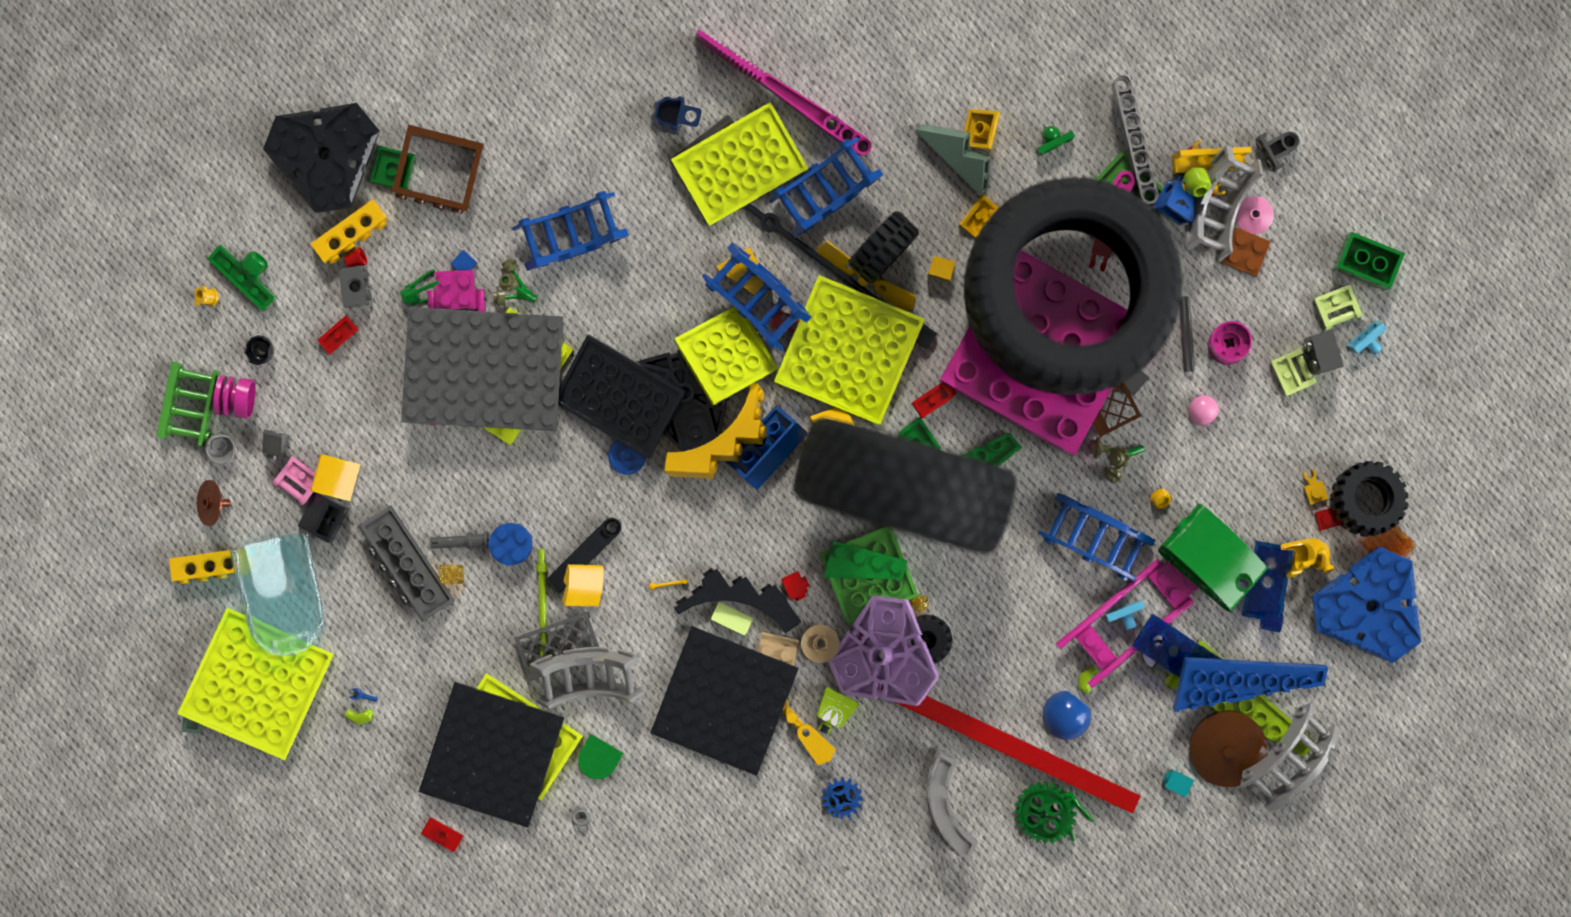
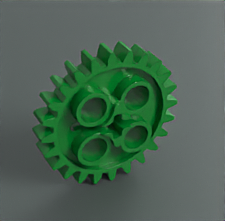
M1047 781L1043 785L1040 782H1037L1035 786L1031 784L1028 786V789L1025 788L1022 791L1023 794L1018 796L1020 801L1015 803L1019 807L1014 811V813L1019 814L1015 820L1021 821L1018 827L1025 828L1023 834L1030 833L1029 839L1035 836L1036 843L1043 839L1044 844L1048 840H1050L1051 844H1054L1056 839L1060 842L1063 837L1066 838L1069 835L1068 831L1071 832L1073 830L1071 825L1076 823L1073 817L1077 813L1072 811L1076 805H1070L1073 798L1067 799L1068 791L1062 793V786L1055 789L1054 782L1050 787ZM1035 797H1039L1042 800V805L1036 802ZM1053 803L1060 806V811L1054 808ZM1031 815L1036 816L1038 822H1034L1031 819ZM1049 821L1054 822L1056 828L1050 827Z

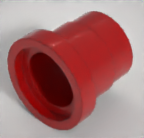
M361 247L344 256L348 268L368 264Z

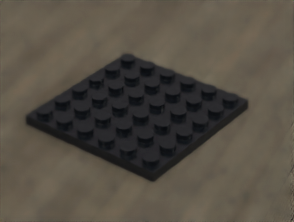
M691 626L650 734L757 776L799 667Z
M455 681L418 792L529 828L565 717Z

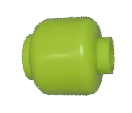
M1194 167L1184 175L1183 180L1190 195L1201 197L1210 190L1211 181L1205 169Z

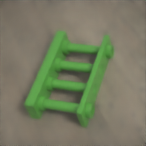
M171 362L156 437L168 439V435L174 434L199 439L198 445L205 446L211 437V432H208L213 411L214 390L220 376V371L213 370L212 375L187 371L185 368H182L183 364ZM188 378L210 383L209 392L204 394L181 389L179 387L180 379ZM180 396L205 401V412L201 413L177 408L175 405L176 398ZM177 415L202 420L201 431L173 427V424H171L172 417Z

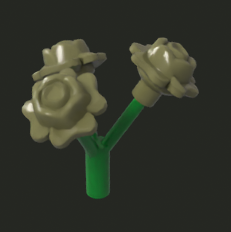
M1097 436L1096 440L1090 441L1088 450L1095 459H1098L1102 452L1108 453L1110 451L1107 458L1110 460V465L1115 467L1108 468L1105 466L1104 470L1106 473L1104 476L1109 482L1114 484L1122 482L1123 479L1120 472L1123 467H1127L1130 457L1144 452L1145 448L1143 445L1129 450L1122 449L1120 446L1111 448L1109 445H1103L1101 437Z

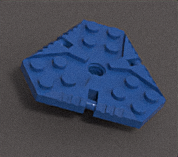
M1378 546L1348 568L1349 572L1345 575L1341 573L1312 595L1315 630L1350 646L1353 644L1357 646V649L1393 664L1421 643L1418 607L1414 601L1416 589L1413 561ZM1355 577L1358 582L1352 585L1350 580ZM1401 600H1407V606H1402ZM1369 601L1374 602V608L1371 611L1366 609V604ZM1358 632L1363 633L1361 639L1356 638Z

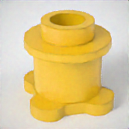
M202 285L194 290L195 306L207 304L209 307H213L219 300V294L215 288L207 289L206 286Z

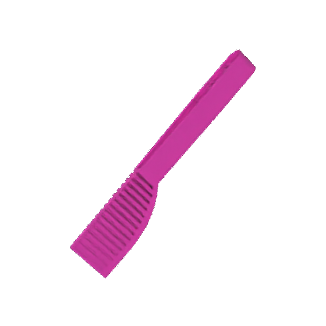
M701 30L696 32L695 39L737 70L765 87L831 138L841 144L845 141L842 138V132L848 131L851 134L850 141L856 137L859 139L852 146L858 156H864L871 151V141L845 122L769 73H763L764 70L758 71V66L754 68L755 65L753 63L750 65V61L745 62V58L741 59V56H737L736 52L732 53L731 49L728 50V47H724L722 43L719 44L717 40L715 41L714 38L706 35ZM827 120L835 122L834 130H829L826 127ZM859 142L866 144L867 149L865 152L858 150L857 145Z

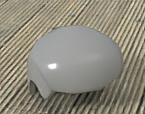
M218 433L212 435L206 442V454L213 463L222 465L229 463L234 458L235 444L228 435Z

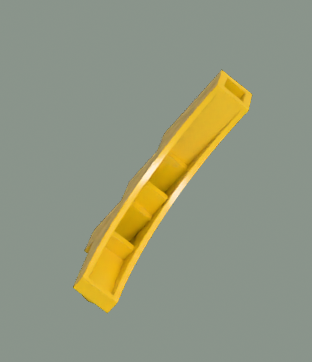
M758 383L750 385L749 393L741 412L734 422L717 438L692 450L667 453L664 471L670 477L714 479V473L718 469L717 461L738 462L739 455L742 454V444H763V440L767 436V428L761 421V402L764 401L765 393Z

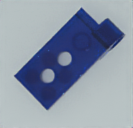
M1255 540L1253 552L1265 565L1266 560L1273 557L1276 560V566L1271 569L1268 568L1245 595L1241 616L1260 619V629L1280 633L1283 626L1284 599L1288 583L1286 574L1290 572L1293 550H1281V545ZM1266 576H1270L1273 580V584L1270 587H1265L1262 583L1263 578Z

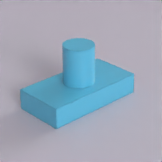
M1374 321L1353 339L1347 347L1357 354L1367 347L1372 354H1376L1382 349L1376 338L1387 328L1382 322Z
M1139 600L1104 615L1108 622L1121 618L1125 629L1129 630L1136 627L1132 613L1144 609L1145 606L1143 601Z

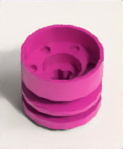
M1226 321L1220 324L1212 332L1208 340V351L1211 357L1223 365H1233L1240 362L1252 346V336L1249 329L1237 321ZM1230 340L1232 342L1231 346L1229 348H1226L1225 342H1228Z
M220 375L213 396L214 413L216 415L224 413L225 416H230L234 409L235 417L249 419L254 408L255 380L240 378L236 386L235 377L230 376L228 378L227 376Z

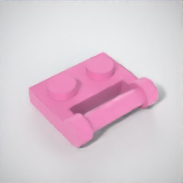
M292 456L272 484L276 487H281L304 507L314 493L310 489L315 472ZM286 476L305 489L306 493L304 495L285 482L284 478Z

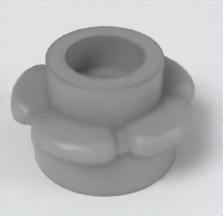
M584 807L575 809L572 813L573 823L579 826L587 825L591 819L590 813L587 812L588 810Z

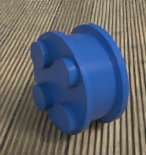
M506 523L498 526L489 538L491 555L496 561L504 565L520 564L529 557L532 551L533 541L529 531L516 523Z

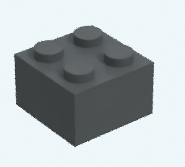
M1333 330L1304 338L1302 347L1305 354L1308 353L1309 355L1308 367L1310 372H1314V375L1344 367Z

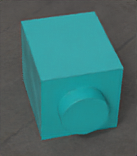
M1171 769L1170 772L1166 771L1162 782H1164L1163 786L1187 797L1194 780Z

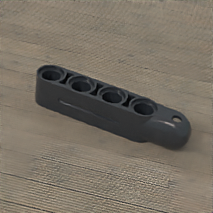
M616 518L606 519L545 582L557 594H560L566 587L563 580L567 565H589L619 535L622 529L620 521ZM613 521L618 524V530L615 533H610L607 530L609 522Z

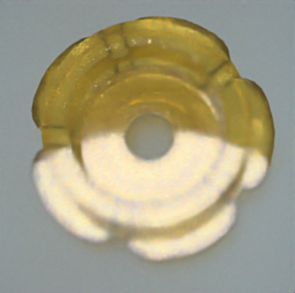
M918 594L919 597L912 599L911 607L918 612L925 610L929 606L928 597L922 594Z

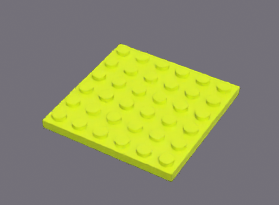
M818 275L804 307L812 318L807 323L799 319L774 382L880 425L925 319Z
M227 607L177 714L285 760L334 654Z

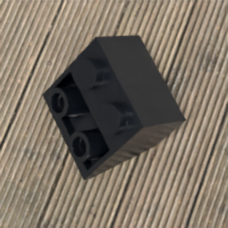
M314 492L298 526L323 541L333 543L349 508L320 493Z

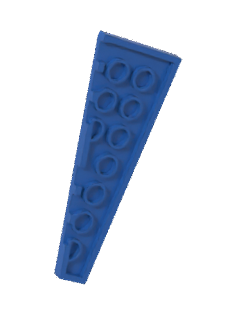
M1184 657L1172 709L1174 712H1180V710L1189 708L1194 710L1200 706L1208 705L1211 707L1221 702L1232 703L1254 699L1255 696L1264 694L1270 696L1275 692L1283 691L1286 693L1297 688L1307 689L1324 686L1328 667L1321 664Z

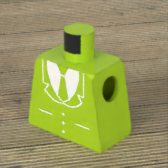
M826 686L817 712V717L823 719L818 730L828 735L833 725L841 729L859 706V703Z

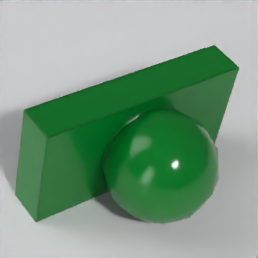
M1047 126L1042 132V139L1046 144L1038 147L1036 151L1039 156H1042L1072 141L1075 135L1073 131H1070L1061 136L1060 130L1057 127Z

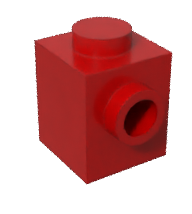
M799 571L781 579L791 600L795 598L796 601L807 597L805 593L808 592L807 587L810 585L805 576L801 577Z

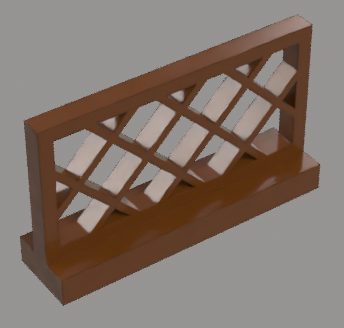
M1125 382L1120 383L1122 387L1114 386L1111 398H1106L1110 400L1107 410L1100 409L1093 422L1099 437L1142 416ZM1116 388L1125 391L1124 402L1113 399ZM1112 401L1123 404L1119 415L1109 412ZM1125 405L1133 407L1136 415L1131 418L1122 416ZM1108 414L1118 417L1117 424L1111 428L1106 423ZM1121 418L1126 419L1125 421L1119 423Z

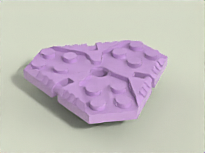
M873 595L854 622V630L847 632L839 644L837 654L828 661L841 694L871 699L881 697L883 701L918 706L939 678L926 642H923L921 639L922 632L919 629L909 600ZM860 633L864 634L863 638L859 636ZM910 640H914L915 646L911 645ZM880 652L883 653V660L880 658Z

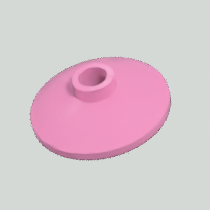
M1247 197L1240 205L1236 222L1246 232L1251 234L1262 233L1270 227L1273 221V209L1270 203L1262 197ZM1253 211H1257L1259 213V216L1257 218L1253 217Z

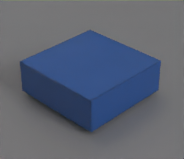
M462 250L450 264L458 271L472 270L477 265V262L465 250Z

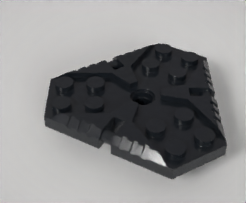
M358 103L321 108L317 112L309 110L275 116L263 150L287 179L290 178L294 188L315 213L351 208L364 175L362 169L364 165H368L380 130ZM315 119H321L322 124L316 125ZM324 150L330 151L327 159L321 158V153ZM352 160L357 162L355 168L350 167ZM301 170L303 174L298 177L295 173Z
M677 350V353L670 354L668 352L636 361L680 388L690 390V396L682 399L664 433L681 452L703 446L720 435L727 410L725 408L726 402L729 401L730 397L719 402L718 406H712L679 350ZM680 360L681 366L674 368L672 362Z

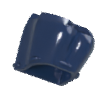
M668 96L654 103L653 108L655 111L651 115V121L660 131L677 135L681 124L697 127L702 111L700 108L685 105V100L682 96L677 98ZM688 111H694L697 115L693 122H689L685 118V114Z

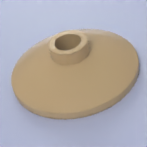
M822 624L814 625L803 634L801 648L809 660L816 663H824L830 661L837 654L839 638L831 627ZM819 640L824 641L823 647L818 646L817 643Z

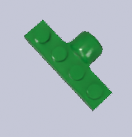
M219 245L207 258L261 311H265L277 298L259 280V276L268 267L267 261L255 251L249 252L242 261H239L223 245Z

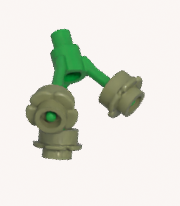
M511 258L501 264L503 266L501 271L505 273L499 280V287L502 290L497 288V292H493L494 304L498 303V307L505 305V299H523L533 303L537 299V296L527 289L515 272V269L519 266L516 263L517 261H512ZM514 289L517 291L515 295H505V291H513Z

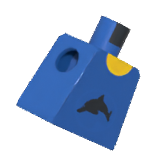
M1183 175L1179 176L1178 181L1164 185L1154 206V209L1178 225L1193 222L1197 198L1187 192Z

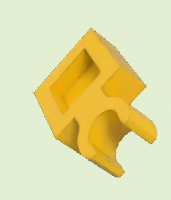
M1314 469L1311 470L1313 473L1311 478H1308L1306 472H1303V478L1308 482V485L1303 488L1309 505L1329 499L1323 481H1316L1317 474Z

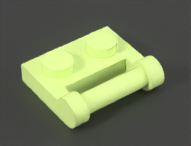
M1351 285L1313 299L1326 331L1332 329V326L1352 318L1358 319L1362 317ZM1351 305L1352 311L1331 319L1328 318L1327 314Z
M1302 348L1270 361L1285 396L1317 383L1315 377H1312L1302 353L1304 352ZM1293 357L1296 358L1306 380L1303 383L1291 360Z

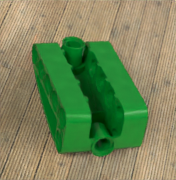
M1200 503L1195 506L1186 518L1179 522L1172 534L1158 549L1159 554L1228 612H1231L1268 570L1260 558L1226 524ZM1238 582H1244L1247 585V589H1241Z

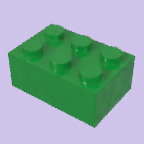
M1350 232L1346 234L1333 270L1387 291L1392 288L1405 253Z

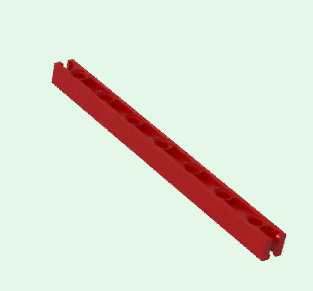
M927 695L918 706L896 703L1130 813L1134 812L1141 797L1131 790Z

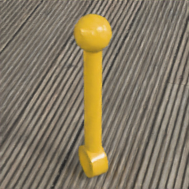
M688 579L658 584L650 583L648 587L650 590H654L658 587L686 584Z

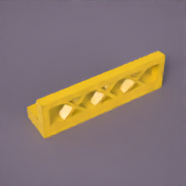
M1251 147L1232 148L1234 159L1246 164L1245 156L1252 152ZM1222 148L1180 150L1171 155L1173 174H1186L1194 167L1203 168L1208 171L1212 165L1210 163L1211 160ZM1231 166L1226 172L1241 170H1238Z

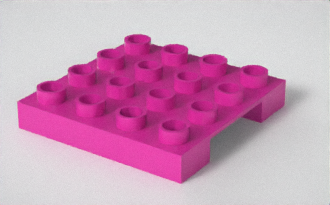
M1022 250L1020 251L1015 263L1013 276L1015 297L1023 315L1036 330L1052 340L1069 345L1097 343L1117 332L1128 309ZM969 326L938 381L1071 457L1078 451L1112 389L1111 387L1103 391L1084 395H1058L1042 392L1023 385L1004 373L990 360L979 345L971 326Z

